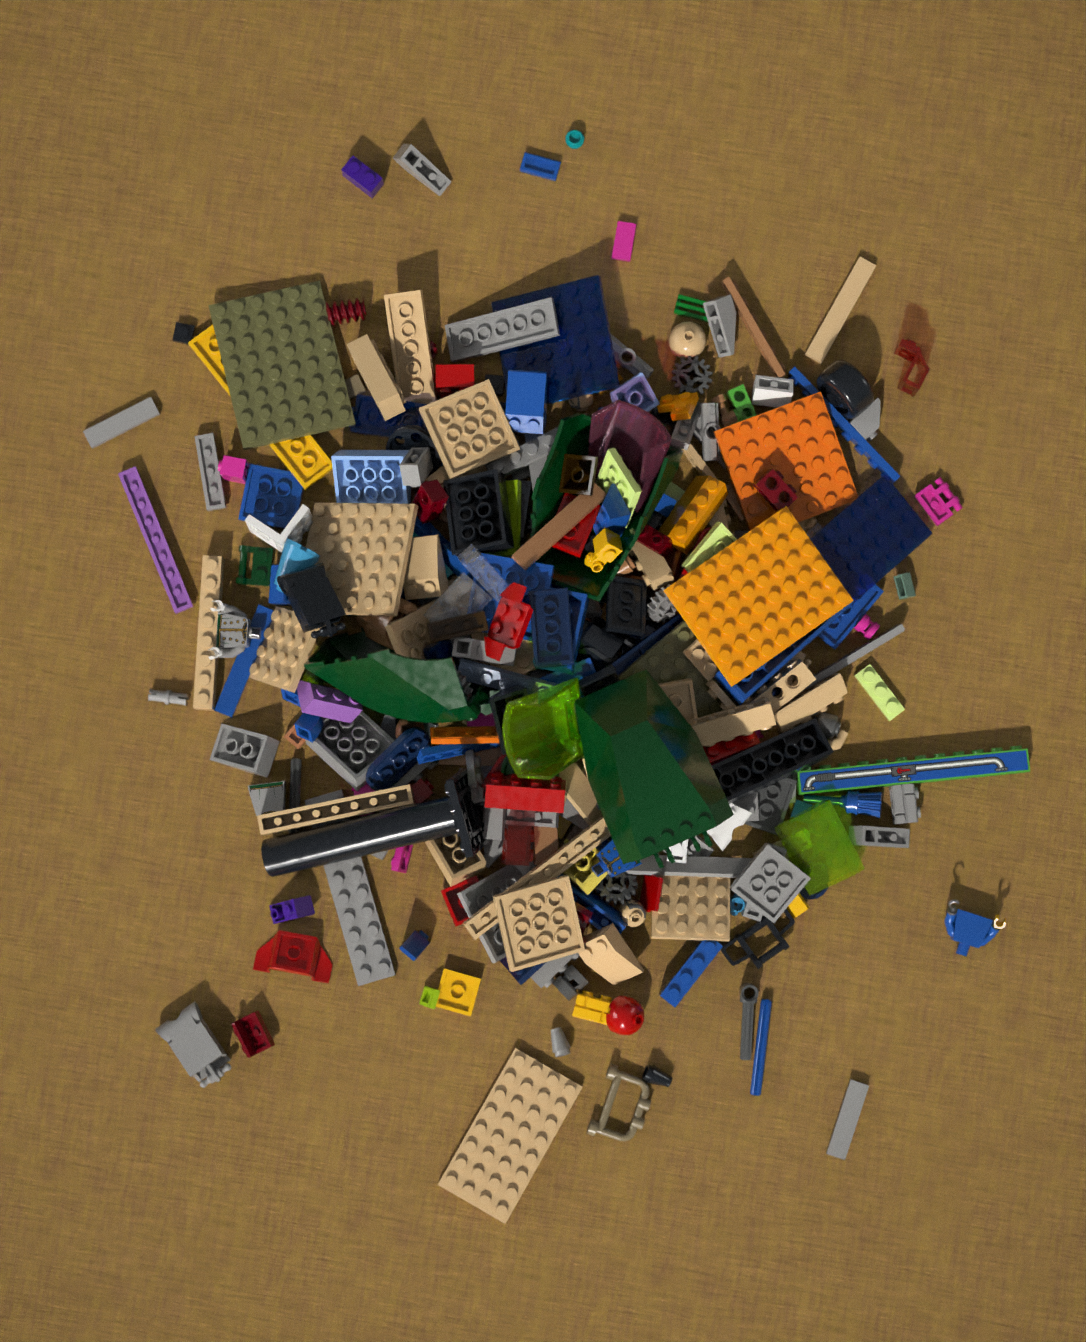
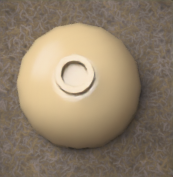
M691 321L682 322L672 329L668 339L669 348L675 356L684 360L691 356L693 360L704 351L706 334L697 323Z

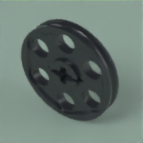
M402 426L396 429L387 441L386 450H410L414 447H433L436 453L431 454L433 469L428 477L437 471L442 462L428 430L420 426ZM413 433L420 434L422 440H416L413 437ZM396 436L403 437L405 442L399 443L396 440Z

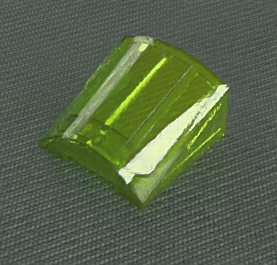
M578 678L570 679L507 703L503 717V741L509 762L518 778L550 780L584 756L574 703L575 700L580 698Z

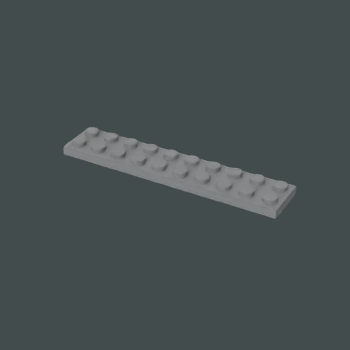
M341 789L305 800V804L307 806L344 798V794ZM350 818L312 825V828L349 820ZM362 856L323 865L358 986L396 975Z

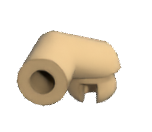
M840 729L836 738L827 739L833 751L843 746L849 733Z

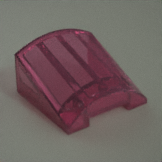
M617 400L592 414L587 456L598 457L595 480L607 450L615 448L618 454L621 455L627 468L631 471L633 478L641 487L642 492L634 509L637 513L642 512L672 441L664 425L649 412L621 400Z

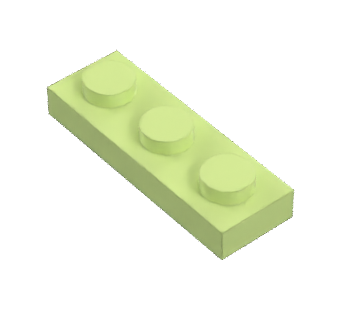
M871 664L854 675L888 721H891L905 710Z

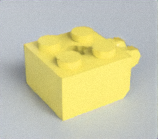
M596 848L563 872L587 895L608 874L606 871L597 877L591 869L592 866L600 862L596 856L599 852Z

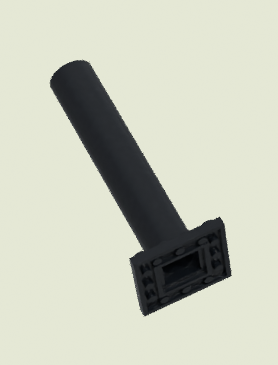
M467 767L446 780L444 786L447 794L446 797L265 839L262 842L261 853L267 873L271 877H276L456 834L458 837H461L460 848L462 853H465L466 858L476 855L490 839H484L480 802L474 804L471 799Z

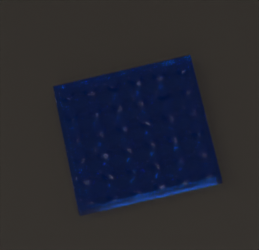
M599 275L491 302L492 311L496 312L552 297L555 303L560 336L499 351L506 393L509 369L547 372V404L620 387L602 282Z

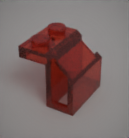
M902 339L894 354L909 361L910 364L897 389L914 397L930 369L922 356L920 347L916 346V343L910 339ZM915 364L921 375L917 383L908 380ZM906 383L909 386L913 387V391L903 387L904 384Z

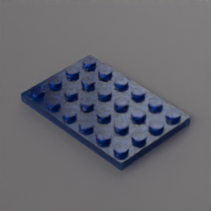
M883 475L812 536L810 540L852 597L853 603H855L933 533L887 476Z

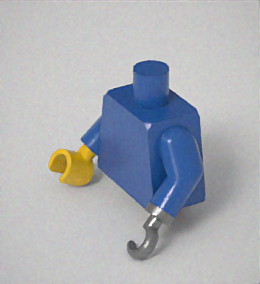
M952 899L948 902L949 908L944 923L947 934L951 936L950 940L959 942L956 954L967 957L970 946L975 948L985 946L1006 925V918L1003 922H999L998 914L994 918V923H992L993 920L956 909V906L952 905V903L959 904L960 902L957 899Z

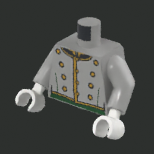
M212 600V602L217 603L218 607L217 609L210 608L211 611L221 612H218L216 647L208 649V651H214L215 656L208 658L210 660L218 657L234 658L250 646V639L261 638V628L251 627V620L247 618L246 613L237 607L222 603L220 600Z

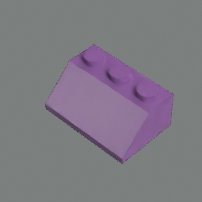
M302 680L298 683L297 693L302 713L352 723L363 711L361 703L337 688Z

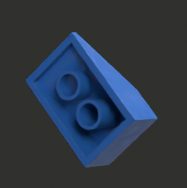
M509 369L505 416L512 432L544 433L547 424V372Z

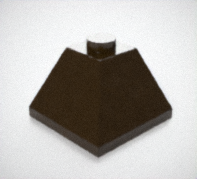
M564 454L559 492L592 496L598 457Z

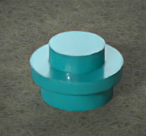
M571 130L566 135V144L572 149H578L584 143V135L579 130Z

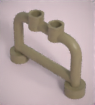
M610 1063L606 1078L613 1080L600 1120L591 1119L586 1134L595 1136V1133L625 1142L634 1137L637 1129L642 1130L645 1119L641 1117L643 1111H648L651 1100L648 1099L650 1089L644 1079L617 1070L618 1066ZM621 1079L639 1085L642 1089L629 1131L625 1134L605 1128Z

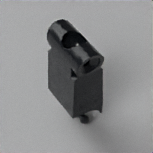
M324 563L277 577L278 585L282 592L288 596L304 633L320 628V630L311 633V637L316 639L319 636L332 637L338 630L346 628L343 622L337 625L333 624L339 622L341 616L346 615L328 577H326Z

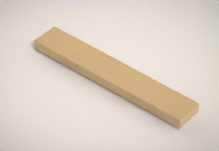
M859 257L805 353L807 357L822 364L874 271L875 264Z

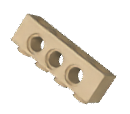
M794 659L786 665L787 668L783 672H777L771 677L772 680L769 683L761 686L743 704L768 698L772 711L775 713L814 682L816 678L802 660ZM790 675H795V682L788 684L787 678ZM775 687H780L779 695L773 696L772 690Z

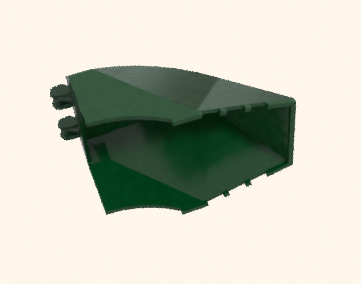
M616 406L612 410L610 420L582 413H576L561 419L550 453L539 477H537L532 494L533 513L531 514L532 533H530V538L555 517L565 493L559 492L564 454L598 457L595 475L596 482L607 450L615 448L618 454L621 455L627 468L631 471L635 481L640 485L641 495L628 527L625 528L620 537L623 551L611 563L607 562L603 566L602 571L593 572L590 567L585 565L584 560L589 553L585 550V547L580 558L551 547L536 561V563L555 566L552 584L568 588V590L587 594L588 598L598 602L602 599L678 470L683 454L680 448L670 445V442L661 439L664 434L665 424L661 423L658 426L656 436L650 435L655 422L652 419L648 421L645 432L628 427L626 425L629 422L631 412L627 410L622 416L621 423H617L616 420L620 408ZM592 529L586 544L590 542L592 535H596L594 529Z
M363 627L361 632L352 635L346 632L326 638L304 664L307 670L365 707L395 718L416 722L445 723L461 720L473 721L478 718L480 713L484 715L492 713L489 698L500 691L470 682L471 685L469 687L473 689L471 692L473 696L467 702L452 657L418 659L396 654L394 650L366 637Z
M647 669L575 700L588 781L623 864L654 855L659 868H663L664 863L659 857L658 852L665 850L668 860L672 864L675 862V859L669 847L691 838L696 851L699 852L701 847L695 836L701 833L704 836L706 845L708 847L712 846L707 831L717 827L734 814L697 733Z

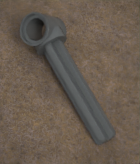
M744 983L739 989L740 1002H742L740 1059L751 1060L754 1003H757L759 993L752 983ZM749 987L753 988L754 994L751 997H745L744 990Z

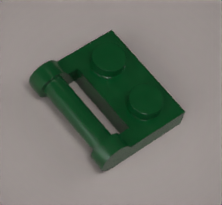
M239 545L240 560L236 584L270 587L274 549ZM248 553H253L251 579L246 578Z

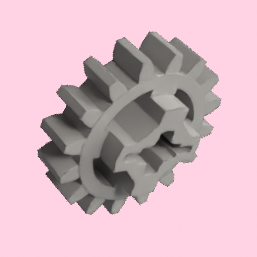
M664 587L656 591V596L651 597V603L647 604L649 607L647 609L648 616L657 623L660 621L664 623L666 619L671 620V617L677 615V609L664 593L666 589Z

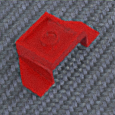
M513 582L499 595L502 598L489 628L488 637L484 636L487 657L500 661L505 647L511 649L520 647L533 613L531 606L522 602L527 589L526 586Z
M279 930L274 938L256 951L253 970L270 973V970L273 969L311 976L312 981L329 984L332 963L321 947L317 937Z

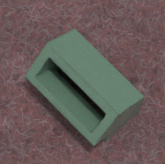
M910 572L894 576L899 600L916 596Z

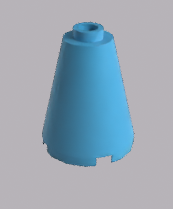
M287 538L274 580V584L277 585L275 589L282 592L277 582L278 576L301 571L313 566L319 561L321 556Z

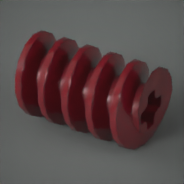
M364 297L361 303L356 298L354 304L351 299H348L347 305L341 300L340 306L333 301V305L330 307L328 302H326L328 320L333 326L336 325L337 320L340 324H343L344 319H346L347 323H351L352 317L355 322H358L359 316L362 321L366 320Z

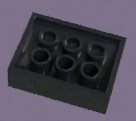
M493 469L443 481L444 490L449 496L446 502L453 556L478 554V552H498L514 548L504 473L498 469Z

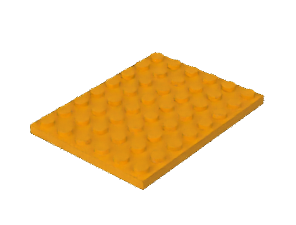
M787 506L664 590V593L731 687L854 601Z

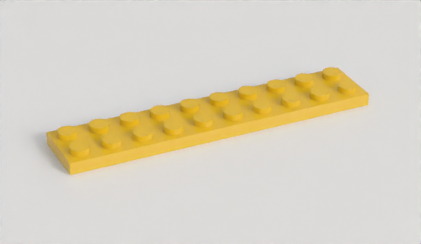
M211 325L189 341L188 345L230 396L214 327ZM311 435L269 444L304 490L333 470L332 461Z

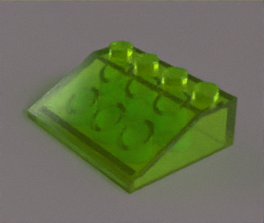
M822 800L774 827L784 848L787 849L792 863L811 878L805 885L809 895L848 879L865 869L830 800Z

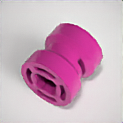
M865 614L854 629L857 632H862L864 637L869 640L879 629L880 625L877 622L871 621L870 617Z

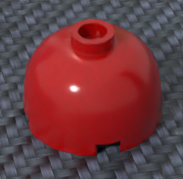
M618 996L610 1003V1013L606 1014V1022L610 1031L619 1035H632L638 1032L643 1025L645 1017L644 1009L640 1002L632 997Z

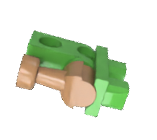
M744 384L729 390L726 394L734 408L731 411L728 410L724 403L727 401L724 393L711 399L712 403H718L722 428L757 415Z

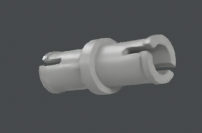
M150 689L149 693L151 694H148V701L164 702L165 705L179 704L187 706L188 702L186 700H189L188 694L175 693L172 690L160 691Z

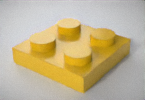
M444 968L438 988L440 994L436 1007L471 1016L481 978Z

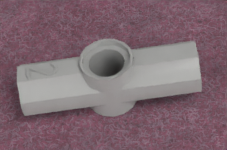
M609 334L601 343L600 348L634 376L643 372L647 380L654 371L632 349L627 348L612 334ZM628 354L632 357V360L625 362L622 360V356Z
M702 403L700 437L702 438L703 460L720 461V449L715 435L713 434L710 437L707 433L709 427L713 431L721 429L719 426L718 403Z

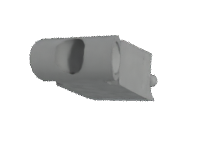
M195 1001L184 1008L176 1020H167L155 1029L168 1042L190 1077L193 1076L200 1082L201 1088H205L209 1083L213 1084L214 1082L221 1081L224 1073L231 1070V1065L227 1063L231 1059L203 1020L201 1011Z

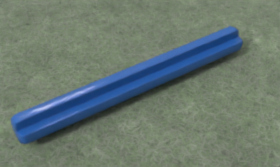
M762 999L760 1004L750 1094L760 1096L762 1089L772 1001L769 999Z

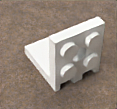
M302 504L281 534L250 514L245 519L251 533L281 553L287 538L300 544L302 535L305 531H309L313 523L311 521L312 514L310 509Z

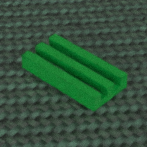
M678 295L674 314L708 323L705 316L679 310V307L705 313L704 308L681 303V301L703 306V303L706 301Z

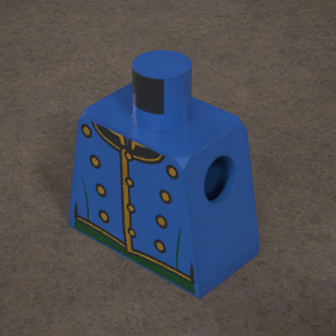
M612 839L596 854L600 862L592 866L591 869L597 877L606 871L610 877H614L642 863L640 860L623 864Z

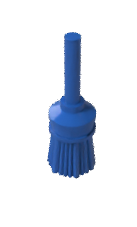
M848 790L846 795H841V797L804 794L803 802L840 805L847 814L853 813L858 815L859 813L880 818L882 792L860 793L859 791Z

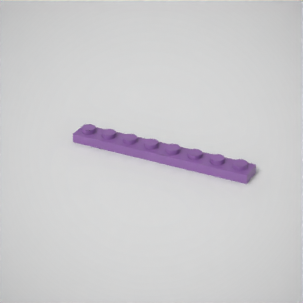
M135 466L118 473L175 614L194 607L137 467Z

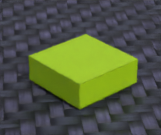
M424 986L419 1004L435 1009L440 990Z

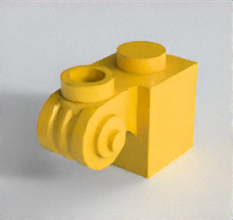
M604 528L593 539L595 552H589L585 557L584 563L593 572L602 571L603 566L607 562L611 563L623 551L620 535Z

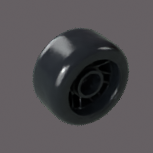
M837 360L833 362L817 377L818 391H821L822 395L845 419H855L873 403L874 393L869 382L855 366L847 361Z

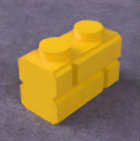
M582 990V994L577 993L572 1016L607 1025L606 1014L610 1013L611 1008L609 1005L612 1002V998L601 995V998L593 997L594 993Z

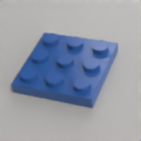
M249 464L238 520L245 521L250 514L267 526L285 529L300 509L304 488L290 471Z

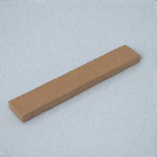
M594 483L592 496L578 495L512 555V559L526 571L597 507L607 494Z

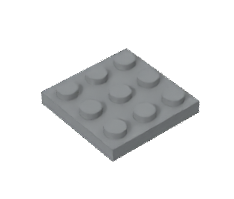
M765 843L729 888L775 923L811 878L769 844Z

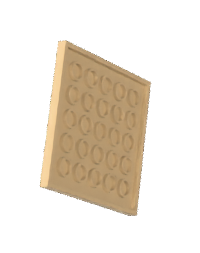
M315 503L311 519L313 523L309 529L306 548L321 556L316 564L324 563L326 577H328L346 615L397 616L418 511L416 504Z

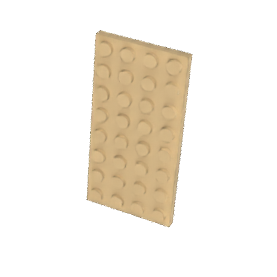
M515 1048L438 1185L506 1224L583 1086Z

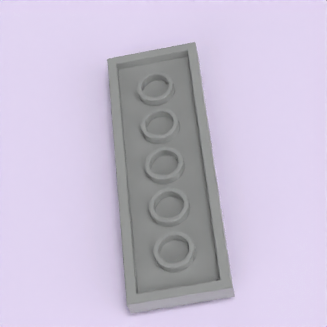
M552 297L445 325L450 359L453 363L560 336L555 303Z

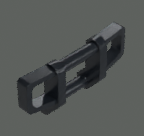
M785 909L784 913L788 917L789 923L780 932L772 921L763 915L761 921H758L741 934H736L734 939L721 948V952L728 962L735 966L750 958L756 968L760 969L763 967L762 964L782 950L786 951L790 948L782 937V934L795 923L788 910ZM767 926L779 944L757 958L745 940ZM738 941L747 955L732 961L726 952V948Z

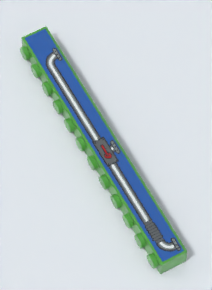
M1022 745L1011 746L1010 750L1003 751V747L991 748V752L984 753L983 749L972 750V754L966 755L964 751L953 752V756H945V753L934 754V758H926V755L914 756L915 760L899 757L895 758L896 762L880 759L876 760V764H869V761L857 762L856 766H850V763H840L836 768H831V765H820L819 769L812 770L810 766L796 773L798 795L1027 773L1030 772L1028 748L1022 749Z

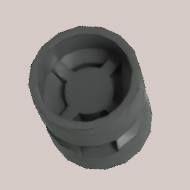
M571 964L564 971V976H559L552 984L570 1001L577 994L576 990H581L589 982Z

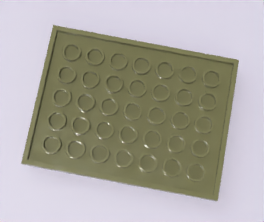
M320 281L208 305L243 450L355 425Z

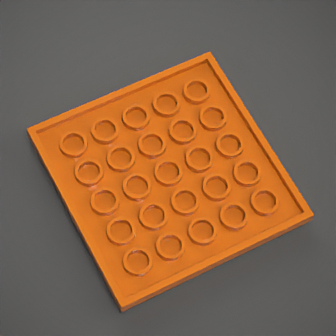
M821 391L713 431L749 531L777 513L752 485L769 469L780 471L784 476L782 480L787 485L791 484L797 491L795 494L798 498L788 507L797 522L859 500ZM771 477L766 481L769 488L774 486V480ZM782 491L779 494V500L785 502L787 495Z

